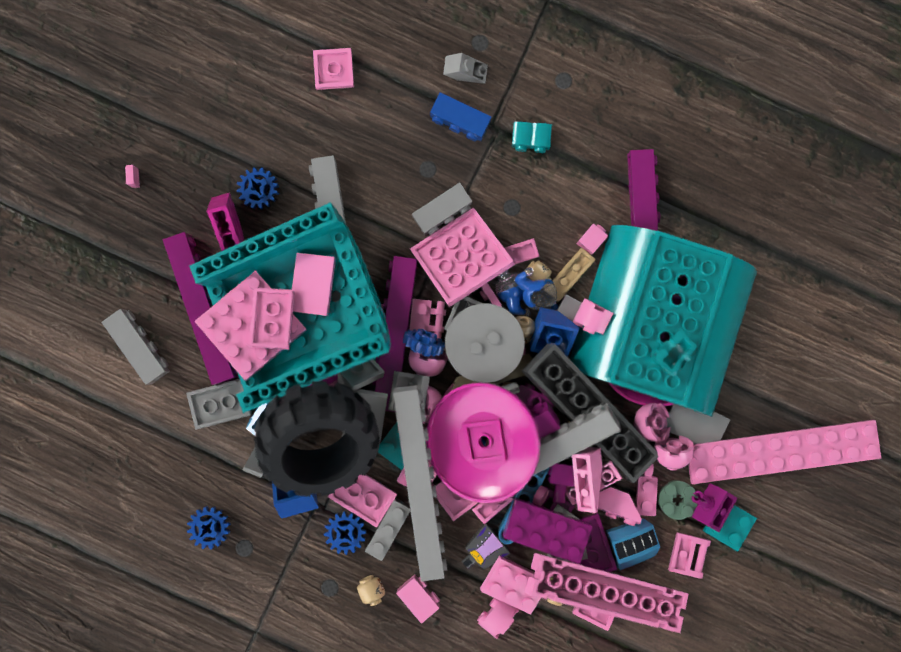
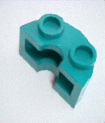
M678 330L669 341L666 340L655 352L656 355L652 358L670 375L675 376L682 369L680 365L683 360L688 362L695 355L693 351L698 346L681 330Z

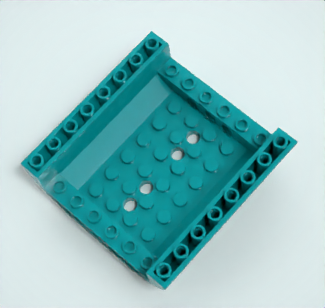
M331 202L190 265L195 283L206 286L211 302L215 305L254 271L262 277L271 289L292 290L297 253L336 258L329 315L293 312L294 316L307 330L290 344V350L280 352L247 381L238 373L244 391L236 394L243 413L269 403L277 395L280 397L286 395L288 388L298 384L301 387L309 386L313 381H321L390 351L391 342L386 316L362 254L349 228ZM335 291L340 293V299L337 302L332 300V294Z
M612 225L588 300L613 312V315L603 334L596 331L594 334H591L584 330V325L579 327L569 359L585 376L712 417L757 270L751 264L732 254L664 232L627 225ZM680 275L687 278L686 286L678 284V277ZM674 294L681 296L682 301L679 305H675L672 302ZM681 330L698 347L693 351L695 355L688 362L683 360L680 365L682 369L675 376H672L652 357L663 344L660 340L662 332H667L671 339L675 332Z

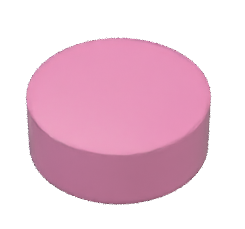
M540 486L534 495L533 503L542 506L547 499L549 490L544 486Z

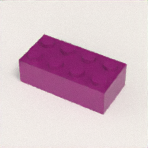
M515 497L503 537L580 565L593 526L580 519Z

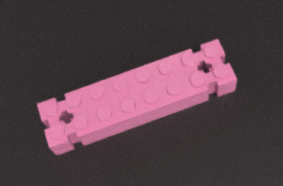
M534 553L531 569L535 570L534 578H528L526 593L657 628L660 627L677 633L681 632L684 617L679 616L681 608H686L688 593ZM550 576H554V579L549 581Z

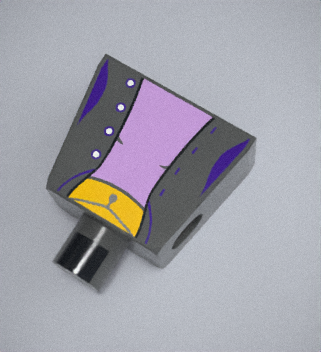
M486 523L479 528L466 544L465 548L469 555L462 562L468 570L477 563L484 570L493 565L499 555L506 557L510 554V551Z

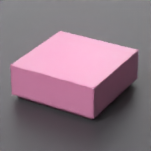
M126 165V184L132 188H140L139 169L134 165Z

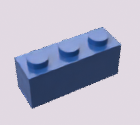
M441 92L430 111V118H432L434 123L438 125L445 124L449 126L451 131L455 133L462 132L466 134L468 139L475 142L477 140L482 141L491 122V116Z

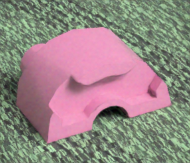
M584 299L574 317L573 323L579 327L584 325V330L591 334H594L595 331L603 334L613 312L588 299Z
M493 598L489 604L491 609L487 613L483 611L477 621H479L478 624L498 639L500 633L504 634L514 621L513 617L519 612V609Z

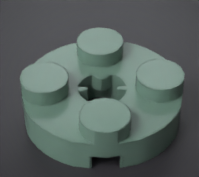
M672 480L660 489L658 505L662 512L672 519L681 520L691 517L697 507V504L692 501V496L697 498L693 494L695 489L684 481ZM677 495H681L680 498H682V502L679 505H675L676 502H673V498H676Z

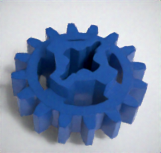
M254 167L252 173L246 170L247 176L241 175L240 177L243 181L237 182V185L241 187L237 190V193L242 194L239 199L241 201L245 200L244 204L246 206L251 204L252 209H255L258 205L262 210L264 204L270 207L269 201L275 202L276 200L273 196L279 195L275 190L279 187L277 183H274L277 180L276 177H271L272 173L270 171L265 173L263 168H260L258 172ZM255 177H264V178H263L262 180H259V179H256ZM255 183L260 186L261 194L256 191ZM254 197L260 198L259 201H255V200H252V199H253Z
M409 329L405 331L403 343H405L406 347H411L410 350L412 352L422 354L425 357H430V355L435 357V355L440 356V354H443L445 342L437 338L435 333L425 331L424 329H418V331L416 329H413V331Z
M206 506L203 511L198 509L196 511L197 515L193 514L190 516L193 521L187 523V525L191 526L187 533H192L189 539L196 540L195 546L201 543L202 549H205L207 545L209 549H213L214 544L218 547L221 545V541L227 540L224 534L230 533V530L226 529V527L231 525V523L225 522L228 515L222 516V509L216 512L215 506L211 510ZM211 515L212 517L210 519H206L202 516ZM213 522L210 527L211 530L205 533L207 531L206 529L208 528L207 525ZM210 536L212 538H216L214 540H206V538Z
M343 511L342 516L336 513V519H329L331 525H325V528L329 530L324 533V536H329L326 544L332 543L330 549L333 550L336 547L338 554L341 550H344L345 555L348 554L349 550L354 553L356 551L355 546L358 548L362 546L359 541H365L366 539L362 536V534L367 532V530L362 529L365 523H359L360 517L354 518V513L352 512L349 516H347L346 511ZM348 520L350 523L343 524L341 521ZM355 527L358 530V537L354 534ZM333 528L336 531V539L333 537ZM348 529V535L342 536L343 531ZM348 542L350 545H341V543Z

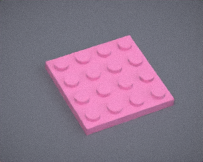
M474 207L410 248L449 307L515 265L512 258Z
M256 271L195 320V323L245 381L250 379L284 350L249 347L254 288L271 289ZM294 314L292 316L290 344L307 330Z

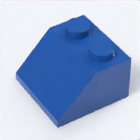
M540 307L534 322L535 331L529 342L530 351L539 353L548 343L555 344L568 357L579 327L559 311Z
M272 483L273 502L281 519L318 508L317 493H312L310 497L297 496L293 490L287 493Z

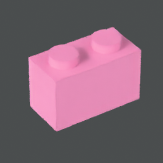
M414 574L397 589L396 594L422 624L439 609L440 599L433 591L430 593L426 588L428 586L425 581L421 582V578Z

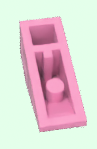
M588 447L572 455L578 511L596 513L598 510L602 475L601 448Z

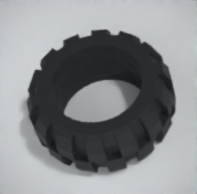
M313 381L311 386L301 387L298 384L288 388L286 395L282 397L275 396L267 404L265 412H262L254 429L256 458L264 476L269 481H272L277 488L287 493L293 490L297 496L310 497L312 493H321V496L335 493V489L341 487L346 489L357 483L358 476H365L372 467L380 444L379 430L370 404L360 394L354 393L349 387L339 383L329 386L326 381ZM328 428L345 432L344 436L337 442L320 449L301 450L288 445L296 437L316 429Z

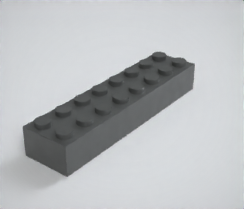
M548 343L521 370L570 422H573L581 414L586 415L592 412V409L596 406H603L608 403L620 422V431L593 444V446L601 448V455L608 462H613L625 480L635 483L658 458V452L555 344Z

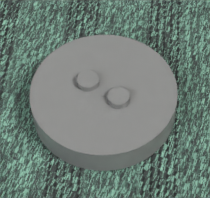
M476 304L462 310L452 320L446 333L445 348L451 365L459 374L475 382L489 383L505 378L517 367L524 351V335L517 319L506 309L493 304Z

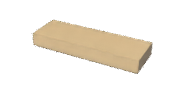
M581 247L552 280L553 284L550 282L544 291L556 302H559L596 259Z

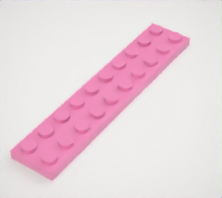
M876 420L693 444L694 453L688 467L691 484L881 459Z

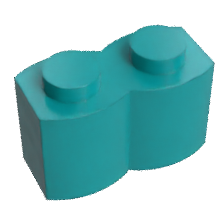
M514 122L512 147L520 152L534 149V152L545 153L546 150L550 149L552 124Z

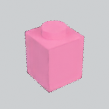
M592 224L576 244L592 255L608 235L602 226Z

